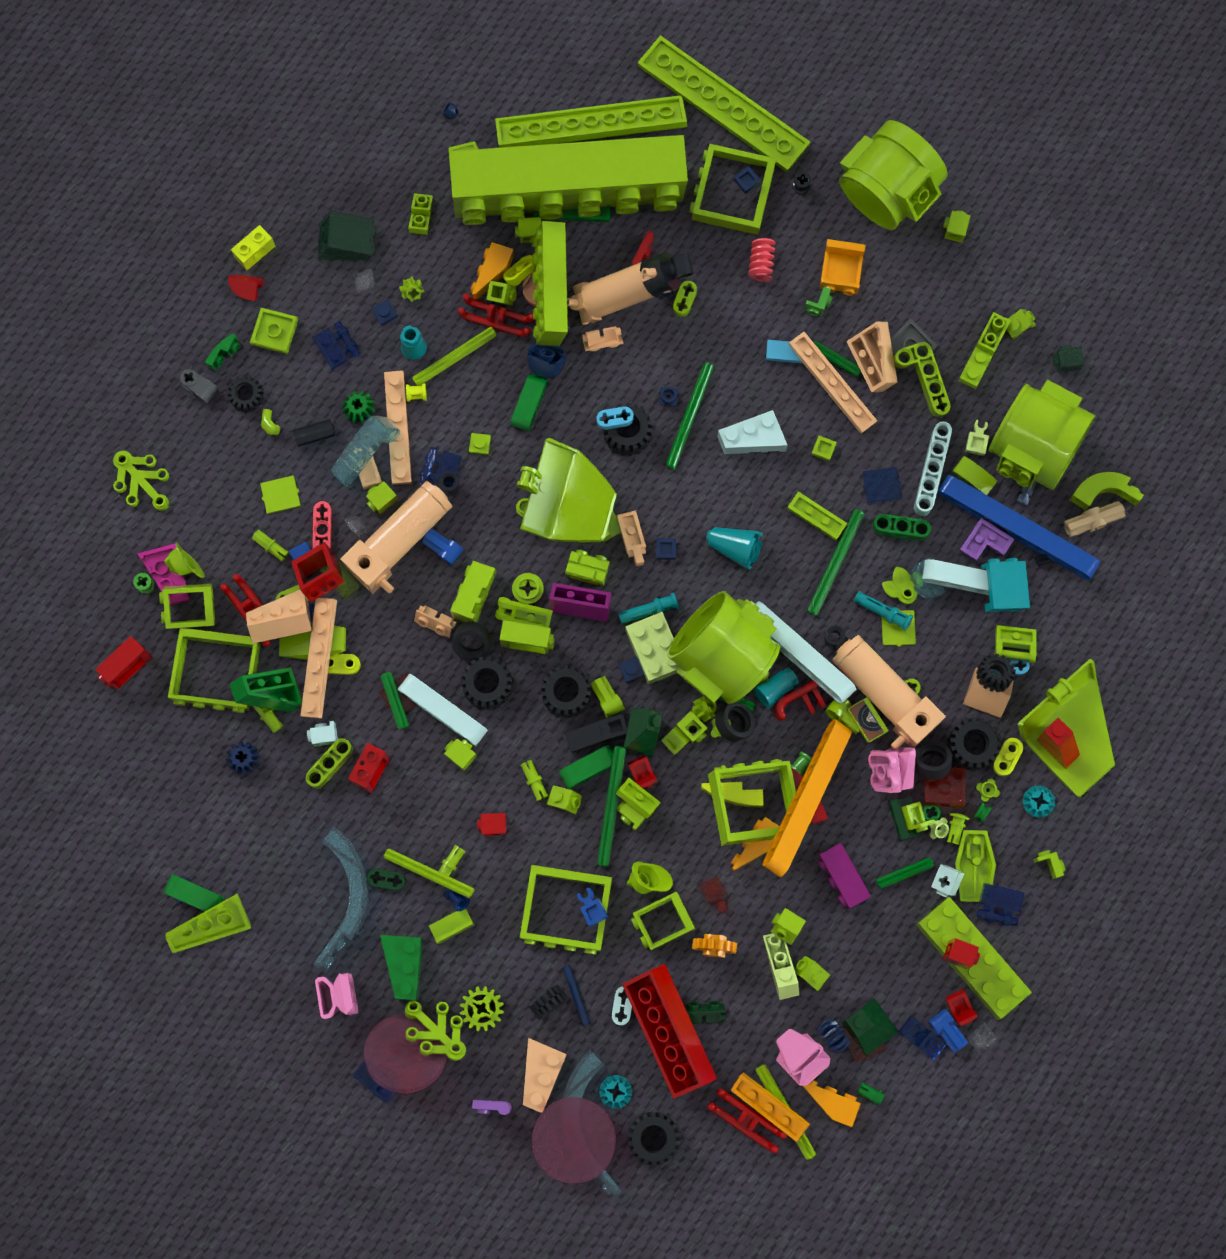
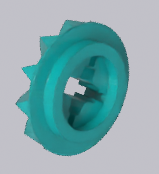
M1035 785L1025 792L1023 806L1031 816L1042 818L1053 811L1055 797L1051 790L1045 786ZM1042 794V800L1047 804H1041L1038 807L1037 802L1033 799H1037Z
M609 1076L600 1086V1098L609 1108H622L631 1100V1084L622 1076ZM619 1083V1090L625 1093V1095H618L615 1101H613V1094L607 1091V1089H614L616 1084Z

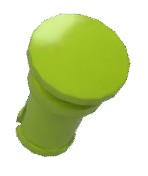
M950 813V816H953V820L949 823L951 828L947 842L959 845L963 827L966 826L964 824L965 819L969 820L970 818L959 813Z

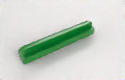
M817 341L813 342L829 362L855 377L861 374V370L856 363Z
M391 672L381 675V680L397 728L399 730L405 729L409 726L393 675Z
M928 857L882 876L876 880L879 889H883L933 868L934 863Z

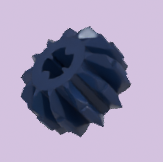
M239 741V747L235 744L231 745L234 749L233 752L227 750V754L231 756L225 759L227 763H231L228 768L230 770L235 769V774L237 775L241 770L243 775H247V769L254 772L255 770L252 765L259 766L260 764L255 761V759L261 757L260 754L255 753L258 748L256 746L251 748L252 744L250 742H247L244 746L243 741ZM241 754L247 756V759H244L245 762L239 760V757H242Z
M835 1019L825 1020L817 1028L818 1033L833 1053L843 1052L850 1045V1040Z

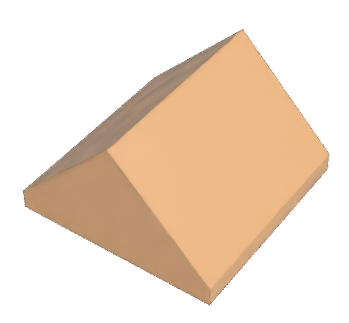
M976 667L963 705L1001 718L1011 697L1014 681L1005 691L1000 690V692H996V689L991 692L989 691L990 687L985 689L983 688L984 683L979 684L980 679L976 677L978 669Z

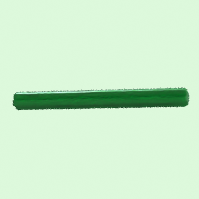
M705 362L666 462V467L675 470L713 371L714 365Z
M858 509L853 511L807 609L810 614L818 615L864 517L863 511Z
M615 746L597 860V864L600 866H608L610 861L619 796L616 793L621 786L626 748Z

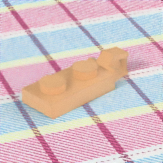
M636 510L617 515V521L628 557L634 558L636 567L644 565L642 554H646V544Z

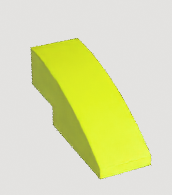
M742 782L721 783L724 802L745 807L762 808L764 806L763 789L743 790ZM702 783L701 790L712 796L710 783Z

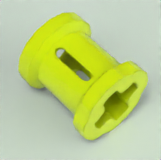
M424 383L422 386L406 384L407 402L417 399L427 401L426 384Z

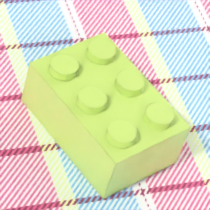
M663 612L626 626V634L648 685L677 673L676 671L680 667L667 657L668 649L674 638Z

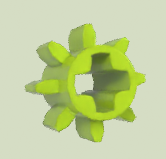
M413 276L407 280L403 279V286L399 287L403 299L408 297L411 302L421 299L420 295L424 292V289L421 286L420 279L415 281Z
M704 696L693 701L695 706H693L692 712L698 719L706 722L716 716L714 713L717 710L716 703Z

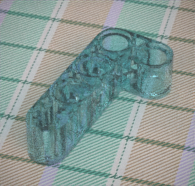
M371 416L334 464L331 474L344 487L349 486L355 481L382 442L390 443L399 436L400 430L387 417Z

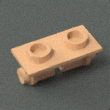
M616 326L604 328L603 336H600L599 330L585 332L586 334L582 335L585 351H597L605 347L614 348L623 344L620 327L616 328Z
M426 605L424 607L420 606L419 610H416L414 622H417L421 627H427L435 631L438 635L450 638L451 631L457 623L453 618L442 613L439 618H436L438 611Z

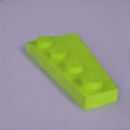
M237 893L165 933L172 953H176L251 929V924Z

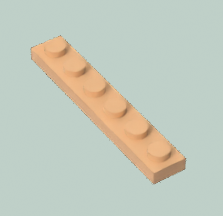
M802 332L789 342V347L861 434L877 422L876 418L805 332Z
M404 371L384 372L392 485L412 484Z
M317 598L315 601L301 708L302 717L322 719L337 600Z

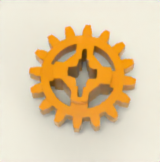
M704 934L703 939L693 938L692 949L703 951L702 955L707 957L725 958L726 953H736L737 943L726 941L727 937L723 935Z

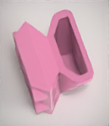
M899 747L897 750L889 748L886 751H870L871 754L869 755L868 762L873 772L870 781L874 791L896 793L914 787L915 748Z
M339 973L334 983L326 977H318L315 980L320 1015L323 1019L333 1017L338 1010L350 1016L358 1013L352 974Z
M788 1029L776 1040L780 1050L776 1061L798 1085L807 1086L830 1064L831 1058L825 1053L823 1046L815 1042L807 1033L800 1034L792 1029Z

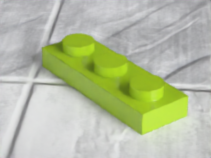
M797 492L787 507V510L835 541L848 524L800 492Z

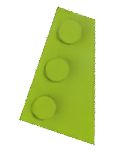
M473 561L471 566H467L464 575L466 576L465 580L460 584L458 595L450 610L453 619L463 623L478 622L496 575L495 568Z

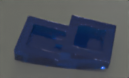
M910 1016L899 1030V1033L932 1060L935 1059L946 1045L944 1041L931 1030H928L914 1016Z
M367 1059L363 1061L353 1074L354 1078L385 1103L399 1087Z

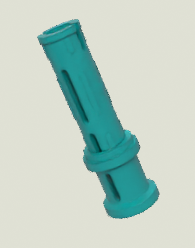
M860 591L854 599V603L886 618L888 623H894L902 627L903 631H906L912 622L913 616L911 614L908 616L898 611L897 607L891 608Z
M673 592L670 596L660 599L657 597L648 604L618 612L621 624H625L674 608L678 610L679 607Z

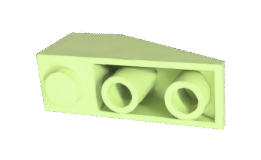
M773 933L764 935L763 939L779 1000L798 996L799 984L786 941L778 939Z

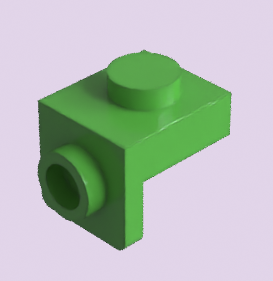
M823 288L818 304L807 300L804 310L810 315L822 316L825 307H829L833 298V296H830L831 289Z

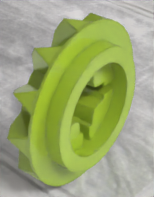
M532 573L519 575L512 585L514 597L520 603L525 604L536 603L542 597L544 590L541 579ZM527 581H529L530 587L534 588L530 591L529 596H527L525 590H522V588L526 587Z

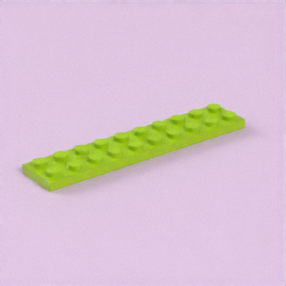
M661 35L637 63V66L677 95H682L684 100L761 155L776 158L775 165L787 173L810 145L809 140Z
M682 95L495 119L499 148L565 143L687 127Z

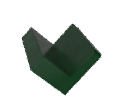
M912 797L899 800L894 799L888 802L899 842L922 835V831L916 832V829L907 830L901 807L913 803Z

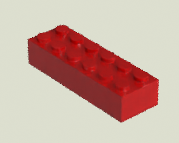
M663 964L623 983V988L673 1099L716 1080L717 1077L666 965Z

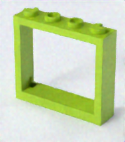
M709 144L708 150H704L703 154L704 168L700 167L698 178L701 179L700 185L696 184L694 196H697L696 201L691 202L689 212L692 213V220L759 235L776 158ZM713 156L766 167L754 221L700 209Z
M180 628L168 698L173 701V704L185 706V703H192L193 707L205 708V705L213 706L212 709L219 711L231 708L232 712L244 713V710L250 711V705L238 704L233 701L179 695L188 640L253 648L248 675L257 672L261 642L252 643L250 636Z
M775 759L766 764L763 761H757L749 766H745V763L733 765V768H726L725 765L714 768L708 774L722 846L771 840L775 838L779 827L730 833L720 779L778 772L787 812L796 793L790 761L782 762V760Z
M531 865L520 939H523L525 944L530 945L542 942L544 947L556 948V945H562L564 950L576 952V948H581L587 954L596 955L597 951L601 952L606 919L599 922L596 944L527 933L536 876L604 886L602 905L606 913L612 877Z

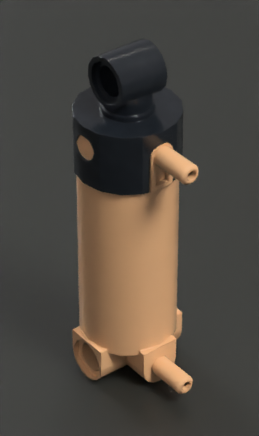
M663 252L590 283L582 282L573 286L575 295L567 298V306H570L572 310L579 311L582 325H587L589 322L595 323L602 320L601 317L677 290L681 285L682 278L694 274L689 254H680L672 257L669 253Z

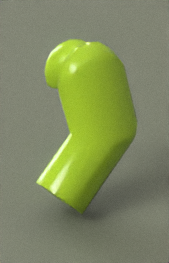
M263 409L262 429L269 435H278L280 433V426L275 425L271 421L272 410Z

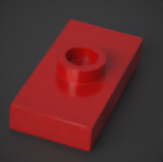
M650 231L646 233L631 266L650 257L654 233Z

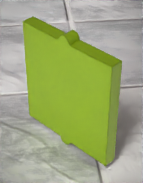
M294 475L260 483L263 493L262 500L265 503L267 514L301 506L298 496L299 489L296 487Z
M914 610L900 611L908 616L910 614L913 616L912 622L906 631H903L902 627L894 623H888L886 618L881 616L883 645H897L898 647L901 645H916Z

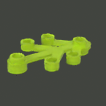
M127 451L117 452L113 458V463L118 468L117 481L113 485L114 489L118 493L126 491L125 476L127 470L131 475L130 493L126 497L127 504L131 507L139 504L138 487L140 485L153 499L152 504L158 511L166 510L169 507L168 498L165 495L158 494L146 479L167 481L169 478L167 470L163 468L158 471L137 470L133 465L154 467L157 463L156 458L153 455L132 457ZM125 457V462L121 463L120 459ZM152 458L153 462L151 464H147V460ZM165 472V477L160 478V473ZM118 484H123V488L117 489ZM131 498H136L134 503L129 502ZM163 499V503L158 505L157 501Z
M408 1002L405 1006L406 1017L418 1019L429 1031H418L415 1027H410L406 1030V1039L410 1042L416 1040L440 1041L443 1045L433 1046L429 1041L422 1042L420 1053L425 1056L430 1054H446L450 1060L458 1061L466 1054V1047L460 1041V1029L463 1025V1019L458 1015L451 1018L450 1026L453 1029L451 1040L446 1035V1015L449 1010L446 1002H439L436 1006L438 1026L421 1011L419 1002ZM414 1006L417 1009L411 1010L410 1007ZM444 1007L446 1010L440 1011L439 1008ZM459 1021L460 1024L455 1025L453 1022ZM410 1032H413V1033H415L416 1035H415V1036H409V1033H410ZM428 1046L430 1049L424 1050L423 1047ZM452 1048H458L459 1051H453Z

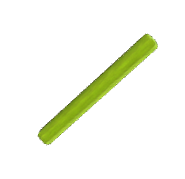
M492 327L487 328L413 376L414 383L417 386L424 384L495 338L496 332Z
M387 849L384 854L385 859L465 897L470 898L473 895L474 888L394 850Z
M765 1064L759 1066L756 1072L766 1090L789 1107ZM804 1133L796 1143L805 1159L809 1160L816 1153Z

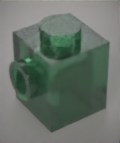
M1064 345L1058 348L1055 355H1053V366L1057 367V373L1080 371L1084 366L1082 346L1072 347L1071 345Z

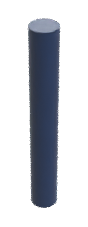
M568 965L563 967V971L582 1026L590 1024L571 966Z

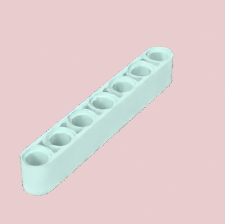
M760 601L756 603L760 608L758 612H762L764 615L767 614L775 621L773 625L777 630L771 635V639L780 645V651L831 697L842 704L856 691L852 681L763 603Z

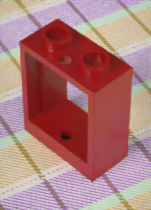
M325 542L291 562L299 588L310 603L344 583L335 554ZM328 564V571L309 582L306 581L305 577Z
M130 636L95 669L99 673L97 677L109 688L114 687L118 690L152 656L139 642Z
M367 743L348 779L353 785L372 794L390 757L385 751Z

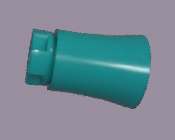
M410 325L403 328L400 335L402 354L412 360L421 358L427 350V343L422 337L421 332L416 327H411Z
M787 667L766 681L756 685L753 690L760 702L767 709H771L799 681L796 674Z

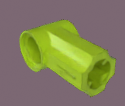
M605 676L598 678L590 684L607 718L625 710L621 699L614 693Z
M834 699L825 711L827 716L832 720H838L857 734L860 730L847 711L851 707L850 701L846 699L841 704Z

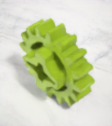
M486 986L483 988V991L476 987L475 993L469 990L470 996L462 997L466 1001L465 1004H460L464 1008L460 1015L466 1016L463 1022L469 1021V1028L476 1025L477 1031H480L481 1027L488 1031V1025L495 1028L494 1021L501 1022L498 1015L504 1014V1011L500 1010L504 1003L498 1002L501 996H494V989L489 993ZM478 995H486L483 1000L476 1001L473 999ZM492 1000L494 1001L496 1006L495 1012H493L490 1007V1003L492 1002ZM474 1003H476L477 1005H483L485 1003V1008L490 1013V1015L484 1012L478 1014L479 1009L477 1008V1006L474 1005ZM469 1005L473 1007L474 1011L472 1018L468 1011ZM483 1017L491 1019L485 1023H478Z

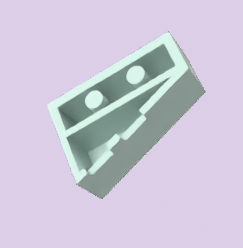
M773 410L718 430L717 437L724 454L763 453L768 451L786 452L787 449L786 440Z

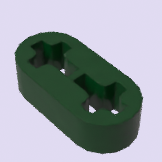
M372 869L367 875L368 883L376 888L399 891L406 884L405 877L395 871ZM376 872H379V876L384 877L385 881L378 880L377 884H375L371 876H375ZM396 876H399L402 883L398 884L397 887H394V883L388 882V878L395 879Z

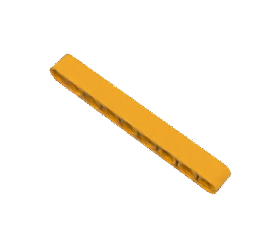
M836 719L832 720L827 726L763 861V866L778 877H782L788 871L852 734V730Z

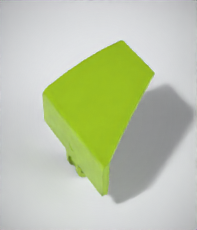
M547 438L537 470L527 466H522L520 470L522 474L516 486L530 492L520 529L551 541L579 543L604 541L617 495L600 471L580 450Z
M1092 659L1083 664L1067 680L1060 678L1055 687L1049 688L1046 691L1047 697L1018 723L1021 739L1078 798L1115 766L1096 677L1095 663ZM1057 718L1061 719L1073 731L1080 756L1066 769L1037 741L1043 731Z

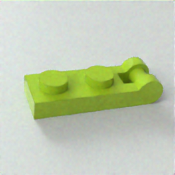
M506 597L498 599L499 609L495 613L497 619L549 628L553 610L511 601ZM506 609L512 610V613H508Z

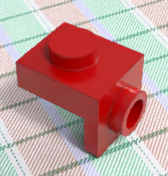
M646 755L627 763L635 783L643 789H648L657 782V778Z
M963 989L945 997L951 1015L959 1026L967 1025L978 1017L977 1013L972 1009L967 994Z

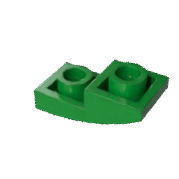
M232 333L213 349L205 361L208 369L215 371L217 367L222 365L224 361L223 355L231 358L232 354L237 352L240 344L235 334Z

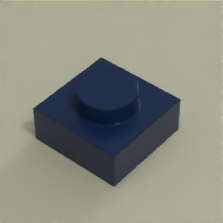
M749 166L733 178L734 182L745 194L760 183V178Z
M388 299L371 308L381 326L398 317Z
M656 538V559L676 560V539Z
M637 657L618 664L626 683L644 676Z

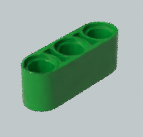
M531 374L528 375L510 423L511 426L530 431L532 427L530 425L533 424L545 392L543 390H546L548 380Z
M880 514L875 518L872 530L879 536L923 541L928 537L931 526L926 520ZM877 522H884L887 528H879ZM896 525H904L906 531H899ZM916 528H924L925 534H919Z
M610 745L604 746L560 770L559 774L567 789L570 790L593 778V775L595 777L610 769L613 750Z
M171 874L163 893L203 911L218 905L225 898L174 874Z

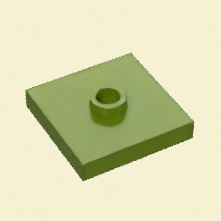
M261 308L250 344L288 355L299 320L298 317Z

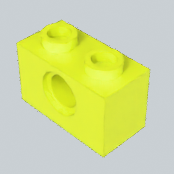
M259 225L235 245L231 251L234 258L246 270H249L276 246L272 237Z

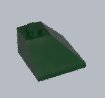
M632 708L624 747L653 757L663 714L652 709Z
M875 998L841 1022L865 1056H868L899 1032Z

